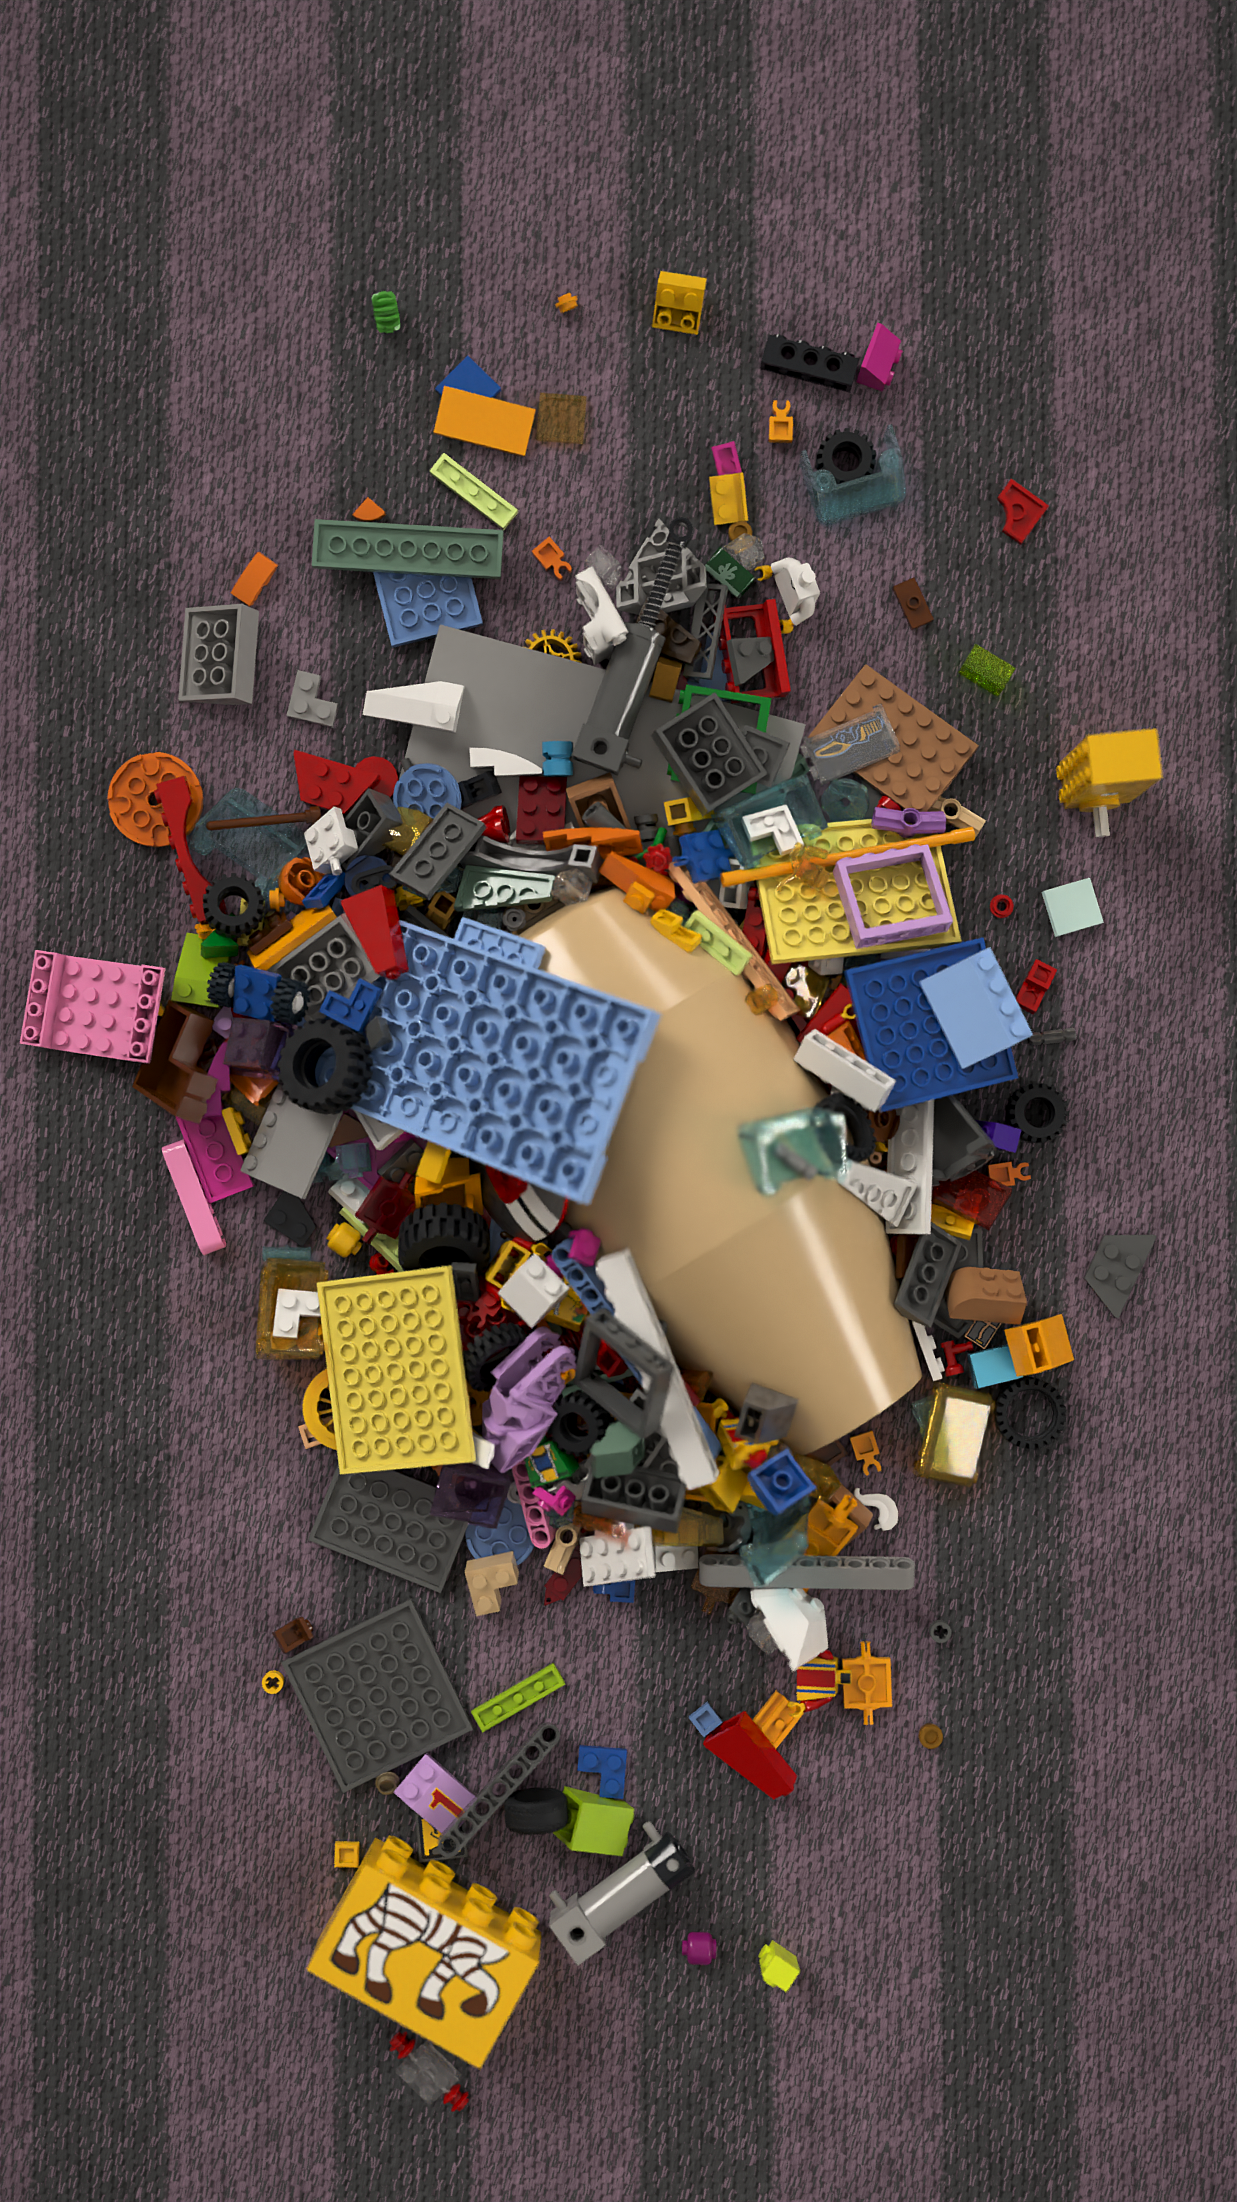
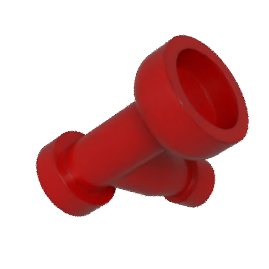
M954 1340L940 1343L941 1348H944L948 1364L945 1368V1375L951 1376L963 1373V1366L957 1364L955 1354L974 1350L972 1341L956 1345Z

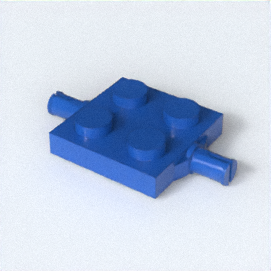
M719 830L686 834L678 838L682 848V856L673 857L672 863L676 862L673 864L675 867L685 865L690 872L693 884L718 880L721 873L732 871L728 858L736 857L738 852L735 847L724 848Z

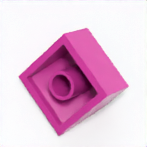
M877 322L861 365L857 383L883 392L885 384L888 386L891 384L895 373L891 371L893 363L898 364L903 350L899 349L901 340L881 323Z

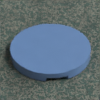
M423 763L410 767L401 776L399 781L396 782L393 802L407 827L417 834H422L446 803L461 809V792L457 781L448 770L437 764Z
M494 1497L482 1502L474 1509L465 1535L468 1549L475 1559L514 1551L517 1565L528 1558L534 1548V1544L530 1539L523 1509L520 1504L512 1503L507 1497Z

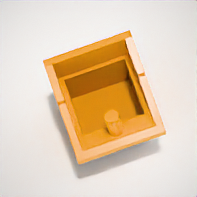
M449 1158L440 1184L420 1176L416 1177V1209L420 1207L425 1208L428 1204L440 1205V1203L447 1202L448 1205L456 1203L464 1208L467 1206L474 1213L478 1212L480 1215H483L480 1173L471 1175L469 1158Z

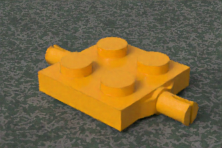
M866 1641V1651L865 1642H860L861 1656L842 1658V1670L852 1671L851 1685L843 1684L844 1709L857 1708L863 1710L864 1725H868V1715L869 1724H874L873 1710L880 1707H892L890 1657L871 1656L870 1641Z

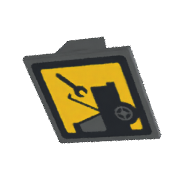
M415 1813L420 1862H427L431 1859L445 1860L468 1857L467 1844L453 1857L448 1858L441 1855L438 1850L437 1841L442 1833L418 1813ZM465 1823L459 1827V1830L465 1832ZM445 1839L442 1842V1848L445 1850H451L455 1846L453 1839Z

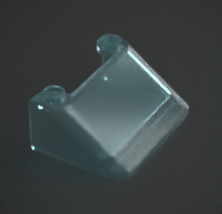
M234 788L196 823L188 847L201 855H208L214 848L220 850L258 877L255 881V886H259L263 900L266 901L269 898L270 890L277 888L278 877L283 871L284 866L293 858L299 857L306 848L307 843L304 832L292 823L208 830L206 823L209 821L279 815L244 789Z

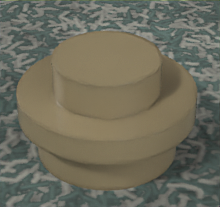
M387 1771L376 1777L375 1786L381 1794L390 1795L399 1786V1777L395 1773Z

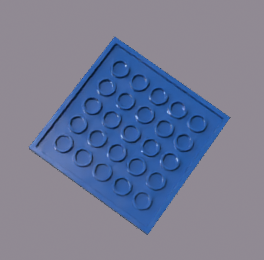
M984 938L844 971L866 1062L896 1081L885 1103L878 1109L879 1113L1018 1078L1011 1046L961 1069L919 984L920 981L986 949Z

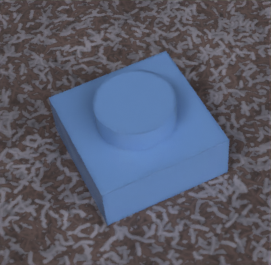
M708 1701L689 1715V1719L703 1737L723 1723Z

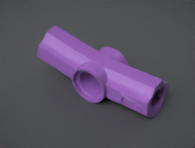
M875 807L871 826L872 829L897 832L903 838H911L915 834L944 833L946 830V815L943 811L919 812L914 808L899 811Z

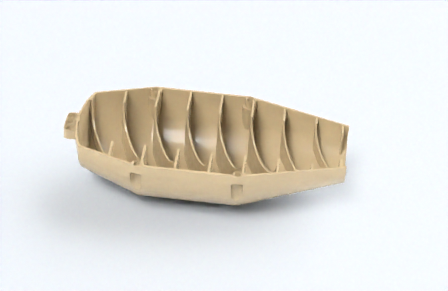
M558 880L556 886L561 889V894L558 897H553L550 902H541L539 909L532 910L528 907V904L508 906L503 913L504 916L509 908L523 910L526 915L525 926L517 931H511V933L546 946L538 969L649 1008L661 1014L644 1062L639 1060L604 1151L603 1156H606L607 1159L590 1204L588 1205L569 1198L563 1222H567L573 1231L580 1230V1228L589 1229L593 1232L594 1236L600 1238L601 1243L594 1261L595 1266H598L597 1262L601 1257L629 1248L657 1319L667 1323L668 1332L665 1339L675 1363L701 1385L706 1386V1389L718 1399L729 1403L731 1409L740 1416L752 1383L799 1399L786 1438L778 1439V1441L784 1445L781 1451L788 1448L793 1458L811 1453L844 1436L885 1410L912 1389L922 1378V1371L909 1319L903 1317L894 1305L901 1286L899 1279H895L896 1266L889 1237L886 1233L884 1218L837 1182L843 1165L842 1163L835 1162V1158L831 1159L829 1157V1151L825 1152L822 1149L824 1145L823 1143L819 1144L817 1139L820 1137L815 1135L813 1131L816 1128L812 1126L811 1122L813 1120L811 1117V1113L814 1112L813 1108L818 1102L830 1096L831 1090L818 1075L803 1069L799 1063L793 1060L801 1043L797 1041V1036L786 1019L780 1021L779 1018L776 1019L771 1015L768 1010V1003L764 998L761 999L755 993V986L750 979L747 980L742 974L734 975L700 945L691 953H688L668 940L650 923L651 918L657 911L648 908L642 914L632 909L623 902L627 893L618 886L595 891L574 901L563 883ZM671 904L666 909L671 913L683 917L681 926L683 927L686 925L690 918L683 911L676 909ZM834 1113L839 1131L853 1145V1138L849 1128ZM779 1143H783L789 1148L788 1151L793 1150L807 1160L808 1165L809 1163L814 1165L818 1169L815 1177L808 1180L801 1175V1171L798 1173L785 1164L783 1158L778 1159L772 1154L774 1147ZM869 1157L859 1162L871 1167Z

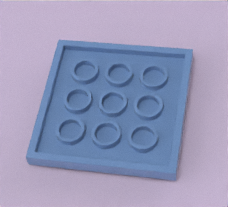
M373 572L392 648L437 637L439 625L459 630L483 625L472 578Z

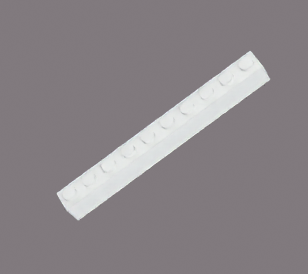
M629 1248L601 1257L597 1262L596 1271L600 1280H604L607 1288L605 1290L607 1299L610 1303L613 1302L616 1310L615 1317L675 1364ZM675 1364L660 1429L663 1437L669 1441L671 1446L669 1451L672 1459L677 1461L680 1468L678 1470L682 1483H686L688 1490L715 1482L719 1471ZM640 1370L643 1377L642 1385L647 1393L651 1378Z

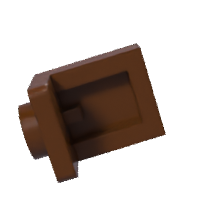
M303 1617L295 1618L272 1632L283 1654L314 1638L311 1633L313 1632L312 1625L307 1619L304 1620Z

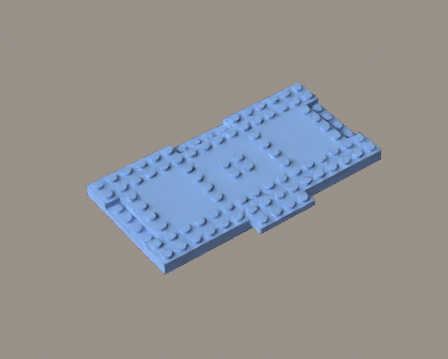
M335 897L332 910L338 917L345 913L341 905L342 899ZM464 917L461 919L454 939L399 920L409 971L400 974V977L397 979L389 980L381 976L372 982V984L383 990L366 1024L367 1026L376 1016L385 1018L392 1041L375 1050H371L369 1057L373 1058V1066L370 1069L373 1072L372 1079L368 1080L367 1085L369 1087L366 1092H362L360 1101L352 1103L353 1107L350 1109L589 1205L607 1159L603 1154L637 1064L639 1060L644 1062L661 1014L649 1008L539 970L538 967L546 946ZM328 1016L324 1018V1019H326V1020H329V1019H330V1020L336 1021V1020H334V1019H332V1018H330V1017H328ZM301 1017L302 1021L298 1022V1024L288 1023L270 1069L278 1079V1074H280L278 1061H281V1049L285 1048L287 1044L285 1042L289 1035H294L293 1031L297 1027H304L303 1024L307 1022L304 1017ZM365 1029L363 1033L358 1032L359 1034H362L366 1039L365 1044L369 1045ZM333 1047L327 1049L317 1062L315 1077L319 1087L324 1085L334 1072L336 1055Z

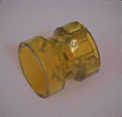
M766 984L749 992L745 1002L747 1006H751V1012L757 1015L774 1007L779 997L776 989Z

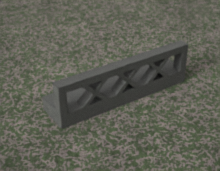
M707 584L706 590L696 601L690 634L699 640L702 646L694 665L685 664L683 676L690 682L699 683V679L712 680L728 592L727 585ZM715 591H721L719 600L713 604ZM711 612H713L716 616L715 623L709 627ZM707 635H709L712 639L711 646L705 650ZM703 658L708 663L706 673H701Z

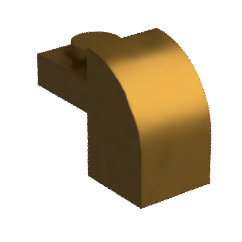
M441 887L427 907L429 911L425 917L445 931L452 919L458 914L453 908L457 896L445 887Z

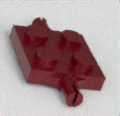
M406 1171L399 1183L392 1182L383 1176L379 1177L355 1213L357 1219L369 1226L368 1231L362 1238L364 1242L371 1244L377 1233L386 1234L393 1239L397 1238L401 1223L416 1209L415 1195L407 1189L415 1178L414 1175Z

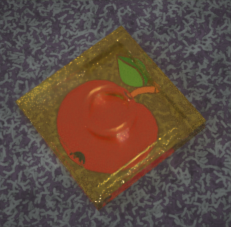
M540 393L536 440L583 444L587 396Z

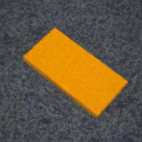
M444 386L433 433L525 457L536 409Z
M328 904L322 909L305 908L290 919L293 927L255 956L251 950L247 951L254 968L268 970L336 919L337 916Z

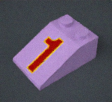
M428 1753L424 1755L394 1791L411 1809L441 1833L475 1797L470 1790ZM465 1820L460 1822L459 1827L464 1823Z

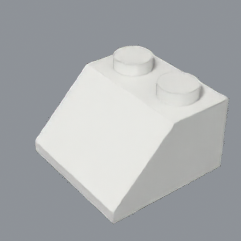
M534 1254L512 1275L498 1294L533 1328L567 1296L569 1288Z

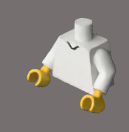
M789 557L774 562L771 566L763 565L755 568V571H763V577L757 579L759 581L769 579L773 573L775 574V581L790 617L789 620H779L780 626L783 625L781 634L791 633L793 625L797 626L813 615L815 602L820 595V591L815 580V573L811 570L808 563L801 564L800 561Z

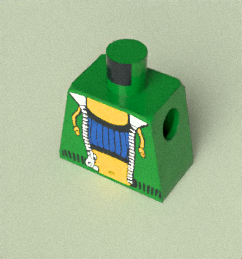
M544 1434L533 1453L524 1459L532 1488L571 1476L580 1468L573 1454L568 1455L565 1449L560 1450L557 1448L559 1444L557 1442L553 1443L551 1440L553 1436L547 1438L546 1434Z

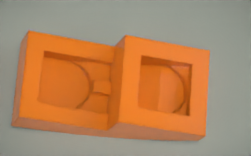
M257 552L236 582L231 594L247 605L252 606L262 588L269 583L278 564L262 553Z

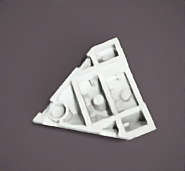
M750 1587L751 1601L756 1609H760L764 1613L766 1618L763 1622L781 1652H785L786 1656L791 1660L789 1666L792 1671H795L801 1665L803 1666L828 1649L824 1605L819 1599L812 1598L802 1588Z

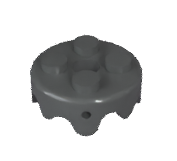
M739 1500L734 1513L717 1510L710 1502L699 1501L702 1506L697 1513V1518L702 1519L705 1525L699 1534L702 1542L714 1544L718 1552H731L747 1543L751 1534V1521L747 1506Z

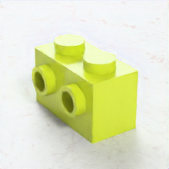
M772 1940L769 1946L767 1944L763 1946L758 1956L760 1958L759 1962L763 1980L770 1986L775 1987L777 1985L787 1992L800 1972L797 1957Z

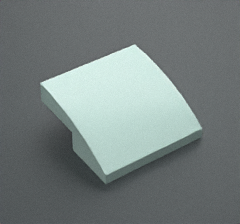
M1090 878L1042 892L1055 937L1104 923Z

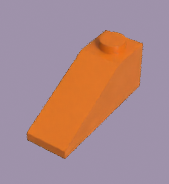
M610 852L599 868V872L625 893L628 892L635 881L654 893L655 896L648 907L658 912L661 908L666 910L675 898L674 881L672 878Z

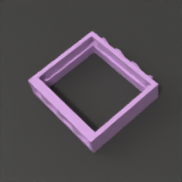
M915 844L906 849H889L879 854L867 853L858 858L845 857L836 862L833 875L856 949L948 932L953 920L928 845L920 846ZM920 860L937 915L865 929L848 874Z

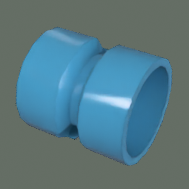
M542 742V755L546 758L542 763L543 776H573V762L569 760L573 753V742Z

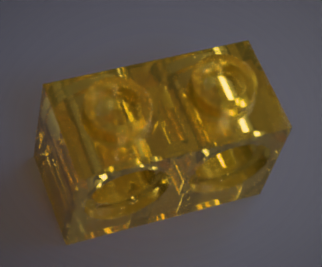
M795 1453L793 1458L811 1483L817 1487L808 1495L828 1502L842 1485L832 1467Z

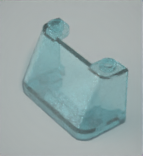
M807 774L782 781L772 786V788L769 787L711 814L715 826L741 867L753 868L761 864L759 859L763 858L764 855L778 849L772 836L750 842L741 823L744 816L787 804L801 838L815 839L822 835V830L828 828Z
M812 1107L737 1126L738 1139L755 1189L763 1196L775 1195L776 1191L781 1189V1183L804 1177L801 1175V1171L798 1173L785 1164L783 1158L778 1159L772 1154L774 1147L779 1143L786 1145L789 1148L788 1151L793 1150L807 1160L808 1165L809 1163L814 1165L818 1169L816 1174L823 1176L824 1179H836L839 1174L848 1172L844 1114Z
M810 1494L789 1507L783 1514L777 1516L765 1509L747 1503L748 1509H751L754 1518L750 1519L754 1530L753 1546L741 1547L740 1555L756 1588L768 1586L805 1554L806 1548H808L809 1507L812 1506Z

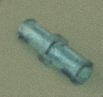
M284 1245V1247L263 1246L262 1260L263 1262L284 1261V1264H289L290 1261L311 1262V1247H290V1245Z

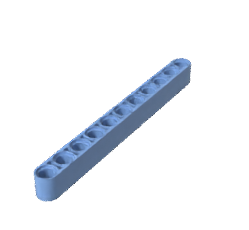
M565 1239L553 1250V1261L591 1315L602 1309H607L615 1317V1307L607 1299L604 1292L606 1285L604 1280H600L595 1264L592 1267H586L569 1258L564 1249L570 1252L573 1239ZM620 1354L642 1385L643 1377L640 1370L637 1371L635 1366ZM693 1407L715 1461L721 1453L722 1445L696 1407Z

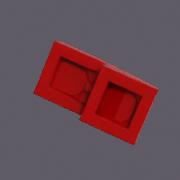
M1038 959L1034 961L1015 998L1021 1009L1033 1015L1036 1013L1057 969Z

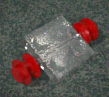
M407 2031L402 2034L398 2032L390 2041L392 2045L390 2051L397 2050L399 2052L398 2059L407 2058L399 2064L395 2072L428 2105L433 2103L442 2094H445L443 2104L450 2102L452 2104V2112L455 2110L461 2111L469 2101L467 2099L469 2092L461 2093L459 2091L461 2085H454L459 2081L462 2074L428 2041L415 2051L413 2049L415 2039L408 2041L406 2039Z

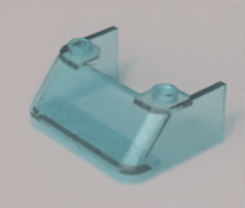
M892 424L887 425L883 436L887 450L879 458L881 472L841 484H836L833 474L828 470L813 472L807 451H801L799 459L800 469L816 520L821 525L830 526L897 506L904 501L906 483L903 458Z

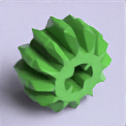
M382 291L373 294L372 306L377 330L380 333H392L399 330L400 318L395 294L392 291Z

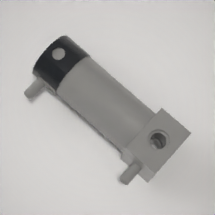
M650 1821L646 1822L643 1825V1829L652 1842L643 1848L644 1851L582 1896L576 1892L564 1901L557 1890L549 1894L550 1899L556 1906V1908L550 1911L549 1926L577 1965H580L603 1948L607 1935L668 1890H672L695 1873V1869L686 1851L670 1832L667 1831L660 1836Z

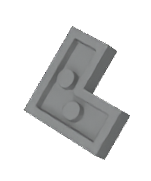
M297 670L287 717L333 728L339 705L338 703L316 699L321 681L320 675Z

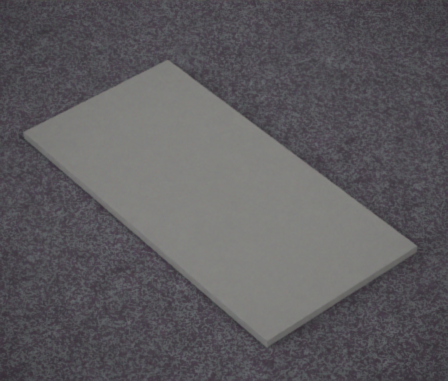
M439 625L425 683L442 681L464 686L456 733L413 725L405 758L410 759L412 766L423 763L437 764L448 770L457 783L494 770V768H471L469 748L501 750L524 758L543 769L542 763L546 758L542 755V742L571 741L573 742L574 750L582 725L587 723L606 670ZM650 682L632 729L628 747V755L642 760L641 767L638 769L624 764L618 776L612 773L611 775L632 830L638 831L634 816L657 814L658 822L656 823V828H665L667 830L666 837L678 836L673 835V831H675L674 826L668 827L664 802L690 796L682 783L671 781V776L667 775L668 762L651 735L656 729L674 719L677 713L681 714L683 704H678L680 690L678 689L675 690L672 703L649 697L652 682ZM692 694L690 708L707 697ZM722 702L741 733L745 725L756 729L759 711ZM769 714L766 733L790 743L772 788L757 782L755 795L738 793L714 809L715 818L713 819L735 832L725 846V849L735 847L738 853L736 857L728 859L747 861L749 869L754 868L749 840L741 823L742 817L784 805L806 724ZM598 745L594 752L602 755L606 753L607 747L605 745ZM571 756L569 760L573 762V776H565L567 777V788L609 772L574 760ZM403 767L401 770L400 778L405 773ZM520 776L496 777L502 793L461 810L477 819L489 813L495 806L504 805L510 823V833H508L510 838L517 827ZM567 795L565 825L571 822L574 828H580ZM710 819L693 822L694 828L697 829V832L693 833L702 832ZM721 879L706 881L717 898H719Z

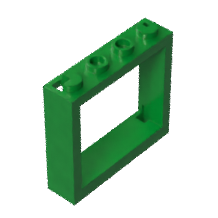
M687 684L685 690H680L678 704H683L682 713L690 708L692 694L710 696L716 692L721 699L760 705L756 729L766 733L771 698ZM668 763L667 775L671 776V781L681 783ZM757 782L740 793L755 795Z

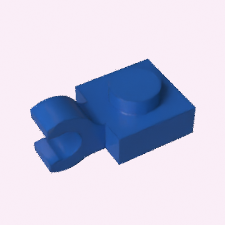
M635 1580L593 1586V1591L595 1594H610L609 1600L611 1602L634 1603Z

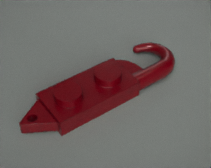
M596 1524L585 1525L580 1530L581 1533L587 1530L595 1531ZM580 1544L575 1547L564 1574L554 1572L544 1585L546 1587L544 1606L560 1599L564 1600L581 1578Z

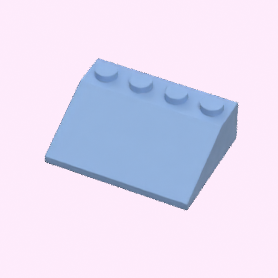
M990 947L919 982L961 1069L1033 1035Z

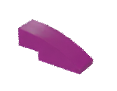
M228 1042L222 1043L209 1068L208 1073L217 1078L218 1082L210 1100L207 1099L206 1101L208 1104L207 1110L202 1118L222 1117L221 1093H230Z

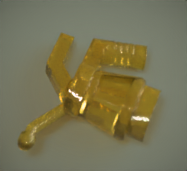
M796 842L789 855L793 873L780 882L776 891L781 892L784 884L794 878L800 879L812 890L821 891L828 880L829 872L823 866L809 860L811 856L826 859L828 850L808 845L798 861L797 855L803 844Z

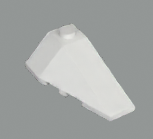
M438 681L367 691L362 715L456 733L464 686Z

